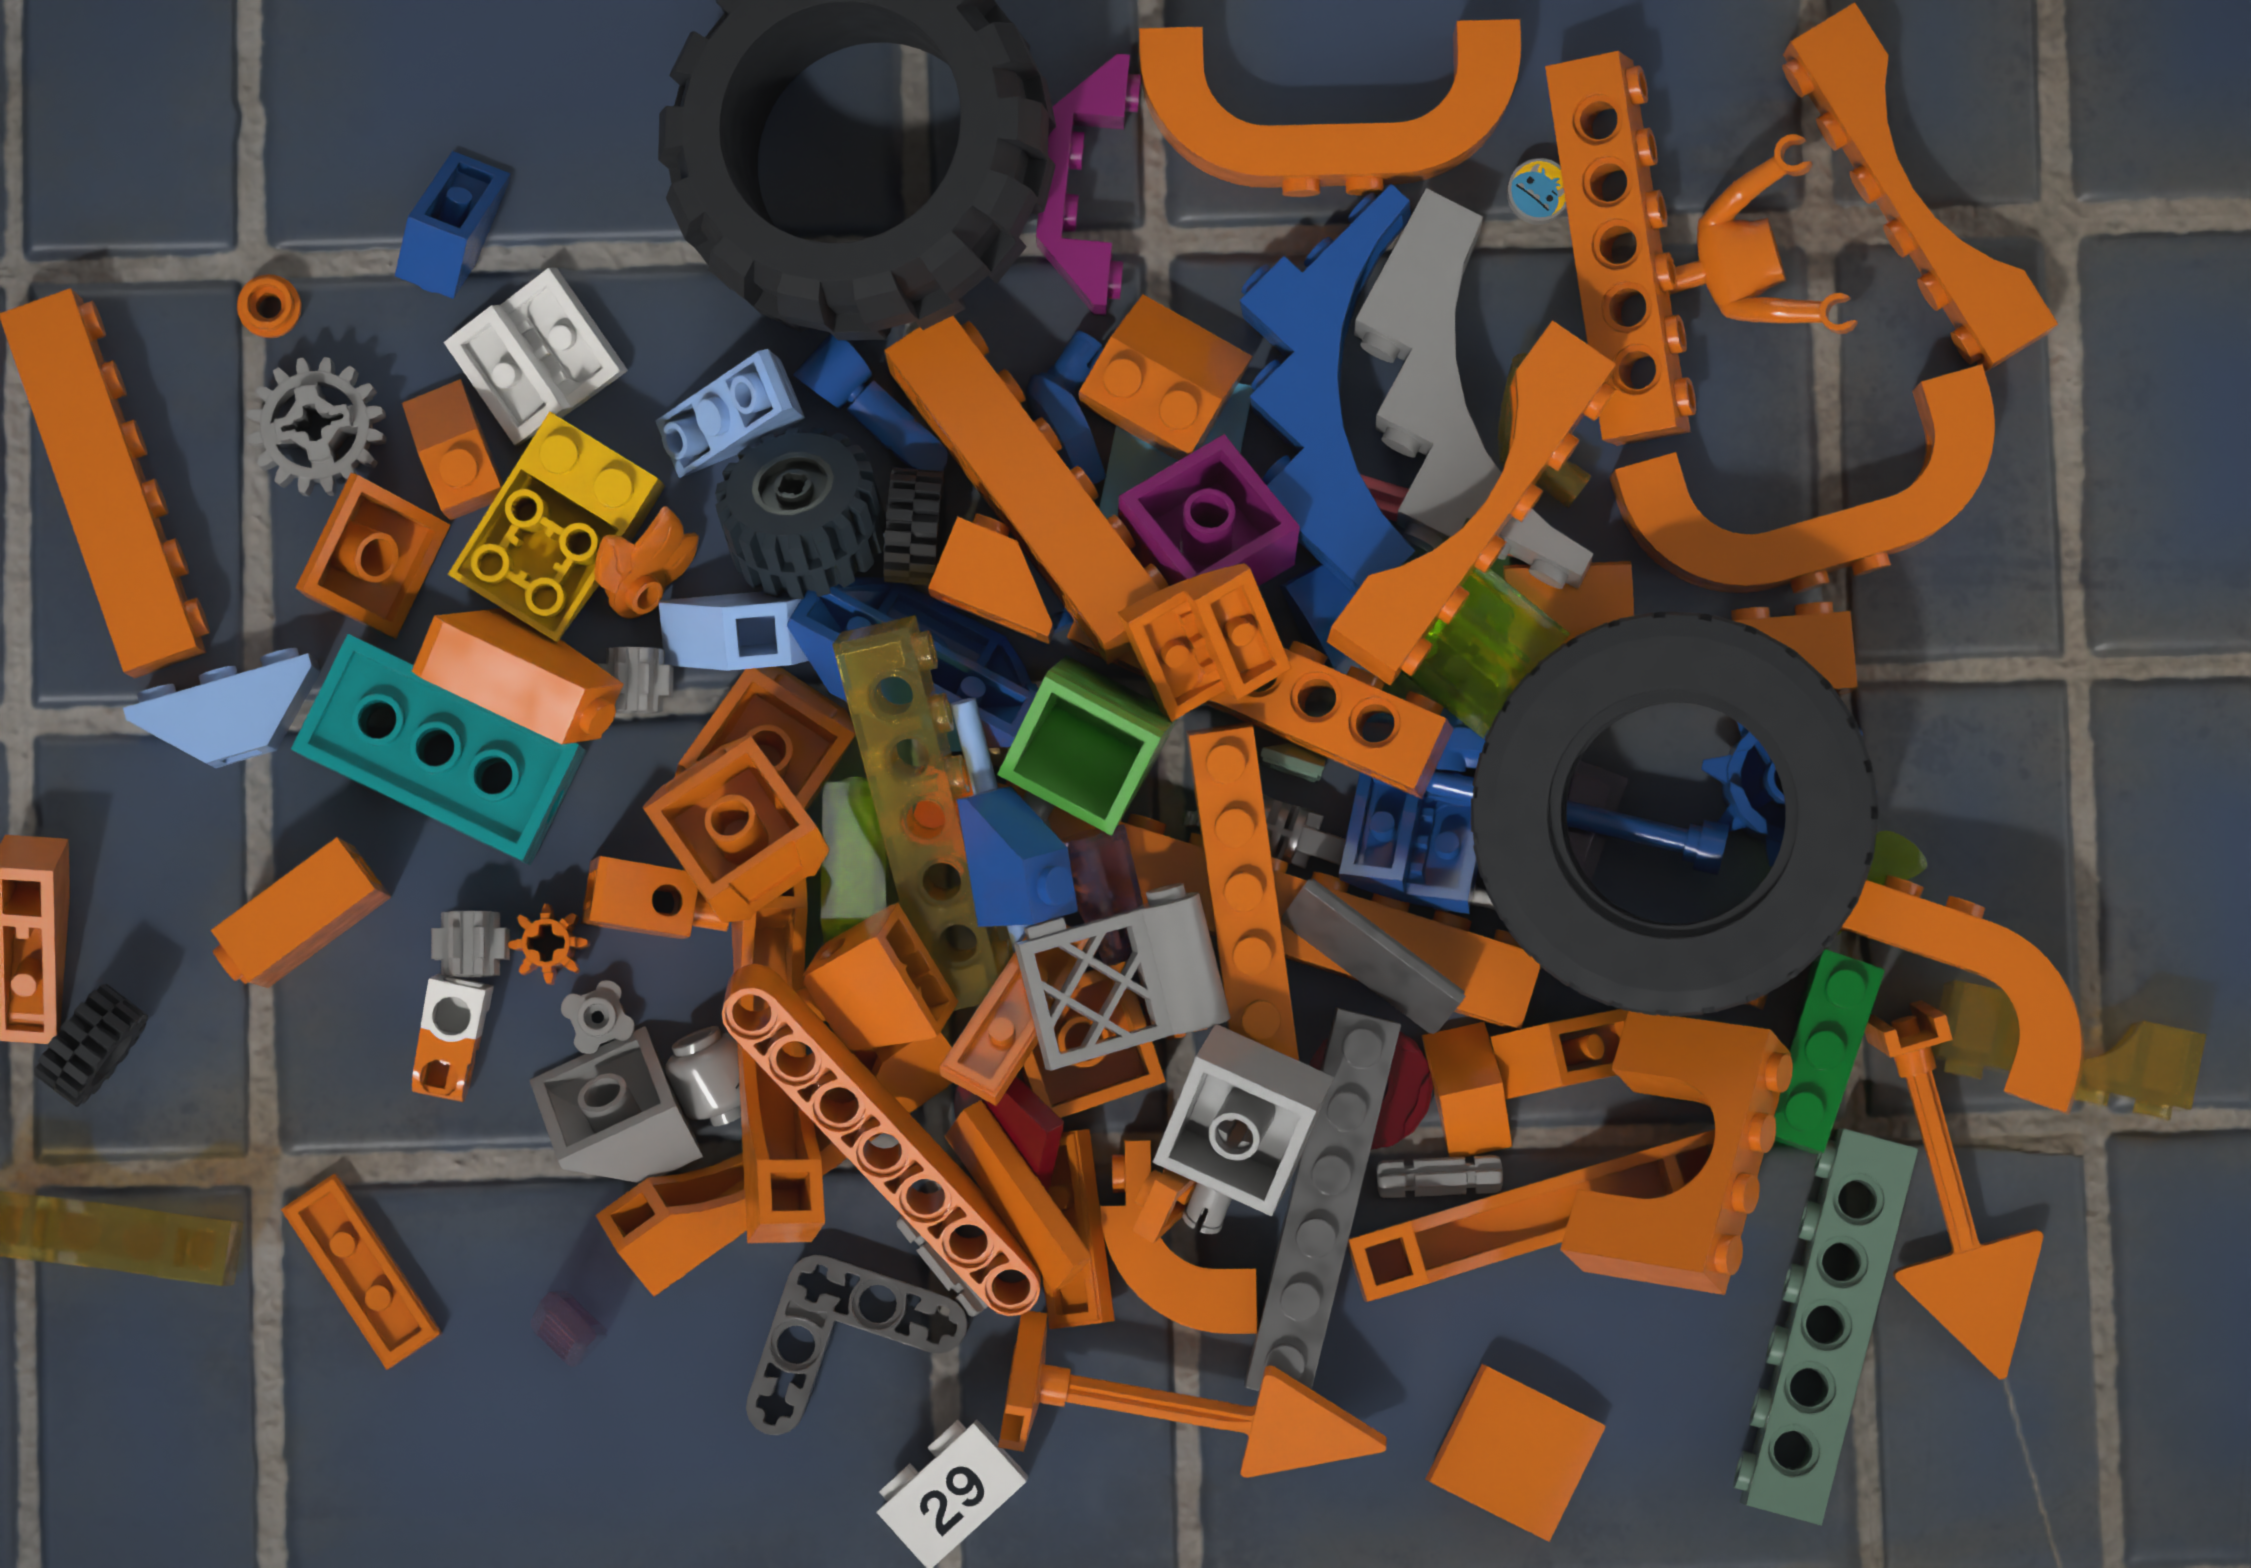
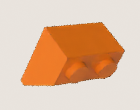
M1142 294L1108 340L1080 388L1079 405L1179 461L1202 447L1252 361L1253 356Z

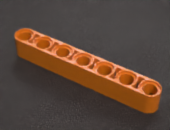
M760 964L745 965L737 969L729 978L722 1009L723 1024L729 1034L989 1308L998 1314L1006 1316H1017L1029 1311L1036 1304L1040 1294L1041 1274L984 1192L778 973L770 967ZM745 995H757L765 999L769 1007L755 1012L746 1010L739 1004L738 999ZM799 1041L808 1045L813 1052L805 1057H794L784 1052L782 1045L788 1042ZM841 1087L850 1090L855 1094L856 1098L847 1103H838L829 1099L825 1092L832 1088ZM885 1133L892 1135L899 1143L891 1148L883 1149L876 1147L868 1139L875 1134ZM921 1179H929L937 1182L942 1188L934 1193L925 1194L914 1189L912 1183ZM971 1224L978 1226L984 1233L977 1238L968 1239L961 1237L954 1230L961 1225ZM1012 1269L1026 1275L1024 1280L1017 1283L1004 1282L997 1277L1002 1271Z

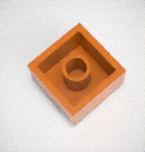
M1123 959L1106 965L1121 973L1126 962ZM1096 969L1083 973L1070 998L1098 1014L1116 981ZM1126 988L1109 1021L1128 1032L1146 1027L1147 1024L1136 993ZM1065 1006L1053 1027L1059 1052L1081 1046L1093 1024L1092 1020L1068 1006ZM1104 1028L1098 1040L1116 1035ZM1152 1041L1052 1071L1045 1069L1038 1042L1021 1068L1026 1085L1060 1118L1166 1082Z

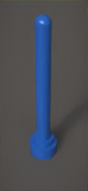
M1435 769L1426 791L1434 795L1471 803L1474 778ZM1567 801L1568 827L1683 854V861L1694 863L1693 870L1718 875L1730 825L1704 820L1703 826L1690 823L1689 829L1578 802Z

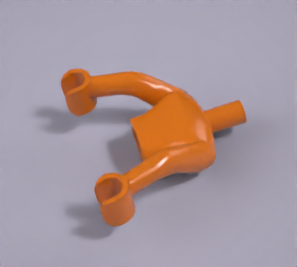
M1790 134L1781 138L1776 144L1773 157L1734 181L1698 220L1697 225L1699 260L1675 267L1677 288L1670 290L1669 295L1706 284L1715 304L1726 318L1761 323H1823L1827 329L1836 334H1847L1854 330L1858 324L1857 320H1850L1843 324H1834L1829 320V311L1833 305L1851 300L1846 294L1833 293L1823 301L1758 297L1768 289L1786 282L1775 236L1768 218L1755 221L1734 220L1735 216L1751 200L1786 174L1802 176L1809 172L1813 166L1811 161L1792 166L1784 162L1785 151L1793 145H1801L1806 142L1804 137Z

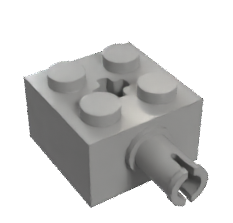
M1215 1024L1195 1057L1153 1160V1163L1197 1182L1190 1201L1183 1211L1182 1218L1184 1222L1194 1229L1200 1214L1202 1215L1205 1208H1207L1208 1213L1200 1232L1216 1234L1223 1227L1224 1218L1232 1199L1272 1216L1292 1180L1335 1077Z

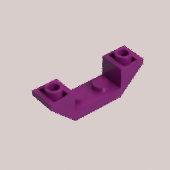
M1116 54L1053 106L1056 128L1048 136V156L1056 166L1045 211L1038 214L1037 248L1093 315L1106 316L1108 299L1120 300L1124 262L1111 261V242L1063 238L1064 231L1076 233L1079 194L1067 193L1069 169L1082 170L1085 132L1073 131V127L1077 125L1124 130L1125 112L1138 113L1141 75L1129 74L1130 55Z

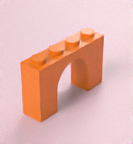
M1628 1011L1612 1070L1634 1093L1694 1101L1711 1107L1715 1120L1713 1148L1706 1164L1691 1182L1678 1191L1663 1197L1640 1199L1577 1189L1560 1250L1583 1272L1725 1295L1730 1276L1738 1271L1742 1261L1743 1244L1741 1235L1747 1214L1754 1211L1759 1199L1760 1185L1758 1174L1763 1155L1771 1150L1775 1141L1776 1121L1774 1115L1780 1093L1785 1092L1791 1082L1793 1072L1791 1052L1771 1029L1679 1016H1654Z

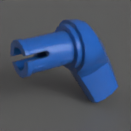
M1076 331L1062 354L1047 373L1040 372L1038 375H1031L1026 386L1025 398L1032 421L1034 422L1042 417L1058 437L1062 449L1057 454L1069 470L1078 465L1094 485L1107 476L1090 427L1079 405L1078 396L1080 388L1104 348H1101L1102 344L1092 336L1082 331Z

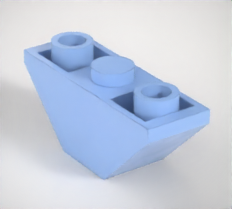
M764 349L754 353L655 420L662 436L663 446L672 460L678 477L682 478L735 456L746 446L754 448L760 445V438L772 433L774 438L786 429L803 420L805 416L781 359L769 349Z
M762 591L659 600L662 644L665 650L664 665L730 671L787 666L809 661L787 627L789 618L801 599H790L788 592H783L778 597H774Z
M287 648L260 657L262 667L238 674L236 666H226L199 675L201 685L176 692L174 684H166L141 691L137 694L139 703L124 707L123 711L127 721L214 768H219L277 751L319 676L320 668L317 659L307 653L299 656L297 648Z

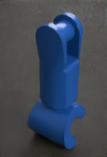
M830 333L793 374V376L839 410L848 402L850 406L847 409V413L886 449H892L893 454L909 469L944 471L946 468L948 454L942 442L919 422H915V418L874 380L868 386L865 384L872 376L871 371L863 358L847 340L838 341Z

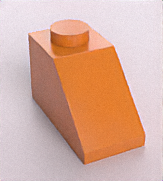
M459 379L403 402L402 405L418 455L440 509L451 521L491 505L504 483L462 380Z
M975 514L972 522L957 517L929 584L930 596L1050 644L1054 634L1052 621L1018 541L1008 537L1011 528L1000 521L981 514Z
M1622 1009L1611 1010L1492 1036V1046L1503 1082L1505 1100L1616 1076L1617 1074L1612 1070L1628 1011Z

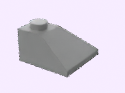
M646 1026L634 1031L632 1036L625 1041L616 1039L599 1047L597 1052L593 1054H584L529 1080L556 1158L564 1170L641 1183L648 1177L663 1176L703 1157L689 1119L683 1113L665 1074V1066Z

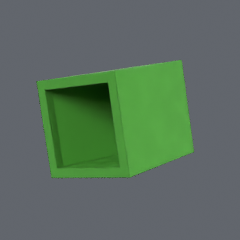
M1066 655L1045 675L997 775L1112 836L1154 766L1177 719L1171 722L1160 711L1156 702Z

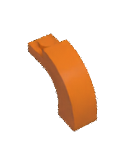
M1151 1140L1125 1141V1154H1112L1113 1193H1125L1126 1206H1100L1105 1242L1119 1273L1138 1297L1152 1309L1181 1325L1211 1333L1257 1334L1256 1268L1211 1269L1192 1265L1174 1254L1161 1237L1155 1243H1152L1132 1231L1142 1210V1207L1136 1204L1135 1200L1141 1186L1151 1173Z

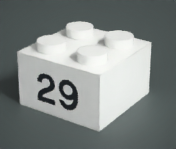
M977 1419L967 1429L959 1420H956L927 1447L935 1456L931 1462L920 1472L909 1463L879 1491L887 1502L881 1506L877 1514L926 1568H933L1028 1480L1029 1476L1004 1448L998 1447L999 1443Z

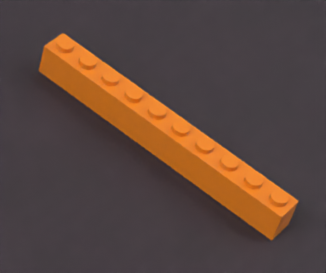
M947 756L945 765L930 761L907 836L910 840L966 857L957 799L973 795L964 759ZM1008 780L1005 785L997 783L998 788L1011 786L1021 798L1027 792V790ZM1057 806L1054 807L1048 820L1052 831L1068 847L1075 892L1132 910L1148 903L1147 891L1170 884L1184 883L1186 893L1198 892L1200 894L1209 934L1216 936L1202 836L1200 834L1191 833L1187 843L1165 836L1166 824L1130 813L1128 822L1120 821L1111 836ZM1271 857L1285 958L1360 982L1283 924L1281 921L1283 914L1307 880L1286 874L1289 863ZM1313 871L1311 881L1315 879L1465 991L1464 995L1466 997L1454 1012L1513 1031L1521 1030L1538 977L1540 964L1532 956L1529 957L1509 932L1497 929L1494 939H1490L1469 932L1472 921L1466 918L1435 910L1433 919L1430 920L1408 913L1411 903L1373 893L1371 901L1347 893L1348 883L1341 881L1340 878Z

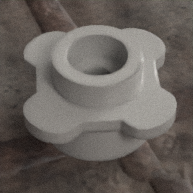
M608 980L601 981L594 991L582 996L573 993L564 998L561 1004V1012L564 1017L572 1022L576 1032L574 1045L580 1052L593 1054L597 1052L600 1044L614 1039L625 1041L632 1036L635 1023L631 1017L625 1015L624 1008L620 1003L622 990L618 984ZM601 1011L603 1013L604 1019L601 1023L593 1022L592 1014L594 1012Z

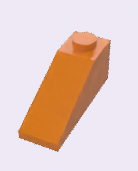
M5 835L0 843V1041L49 1044L51 1039L60 1032L70 904L69 839Z

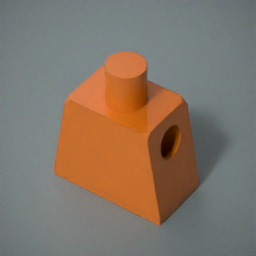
M599 856L590 861L580 924L676 939L689 938L692 926L727 931L729 922L722 923L685 870ZM655 890L672 894L674 908L670 914L656 912L654 909L652 896Z
M899 903L884 908L827 941L819 949L803 974L805 987L795 991L823 1022L827 1021L834 1034L851 1051L936 1038L959 1002Z

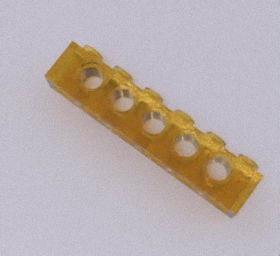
M916 615L841 632L832 646L901 908L959 1001L954 1010L980 1005L1014 952L1009 939L1000 941L996 926L978 927L957 804V799L963 798L962 794L970 792L969 777L962 755L952 756L946 732L954 730L949 700L945 693L936 694L930 672V670L938 668L933 638L929 630L920 632ZM887 677H899L905 680L912 689L913 700L902 705L888 701L881 691V680ZM905 739H914L921 742L928 751L929 762L922 766L906 764L898 755L897 743ZM921 801L937 804L945 815V823L935 828L920 824L913 814V805ZM937 863H946L953 866L960 874L961 884L952 889L937 886L929 875V867ZM951 925H964L975 934L977 945L967 950L955 948L946 939L945 929Z

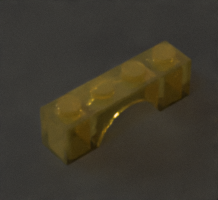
M1951 980L1945 982L1939 1011L1947 1016L1953 1040L1931 1046L1934 1058L1946 1061L1944 1072L1956 1076L1982 1080L1984 1069L2008 1074L2009 1076L2019 1045L2020 1029L2016 1010L2004 990L1963 981ZM2147 1021L2132 1023L2122 1038L2112 1048L2096 1057L2084 1059L2082 1077L2074 1101L2108 1107L2109 1097L2134 1102L2132 1110L2134 1114L2170 1121L2172 1110L2180 1112L2192 1109L2207 1034Z
M0 1189V1257L94 1267L219 1286L235 1285L243 1221Z

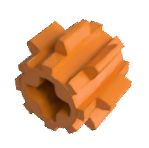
M544 904L542 914H540L541 919L532 922L529 918L522 915L517 917L519 924L525 931L522 939L510 941L507 945L510 949L524 952L526 958L522 960L523 963L519 968V972L522 975L530 974L540 966L542 967L546 984L554 985L556 975H558L557 969L565 966L568 970L577 974L581 971L579 965L572 958L576 949L581 950L589 947L590 941L581 937H574L572 931L579 920L576 914H569L558 922L554 916L552 905ZM552 927L553 934L563 938L565 945L564 948L554 950L553 960L546 962L545 954L534 950L533 944L534 940L544 939L545 928Z

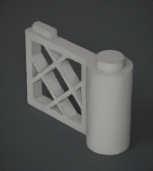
M1184 883L1170 884L1147 891L1148 903L1136 909L1066 928L1063 917L1024 927L1027 940L1014 943L1046 1070L1052 1071L1171 1035L1206 1029L1230 1019L1198 892L1186 893ZM1127 927L1133 952L1122 972L1118 973L1093 958V955L1107 932ZM1089 938L1082 951L1070 944ZM1059 947L1077 958L1060 991L1041 980L1034 953ZM1088 965L1116 981L1098 1014L1070 998ZM1136 969L1138 971L1141 986L1131 980ZM1126 988L1145 999L1151 1022L1150 1026L1128 1032L1109 1021ZM1045 993L1055 999L1050 1010L1048 1009ZM1065 1006H1068L1092 1020L1093 1024L1081 1046L1059 1052L1053 1027ZM1104 1028L1116 1035L1098 1040Z

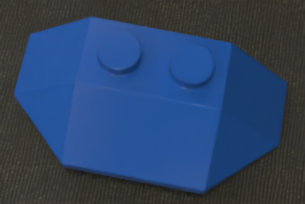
M855 577L856 581L848 586L842 587L838 584L830 588V594L817 597L816 591L807 590L804 599H801L789 618L787 627L829 693L940 752L962 751L951 703L967 698H976L988 749L1011 747L1039 688L1036 684L1031 683L1024 664L1005 636L905 583L884 582V577Z

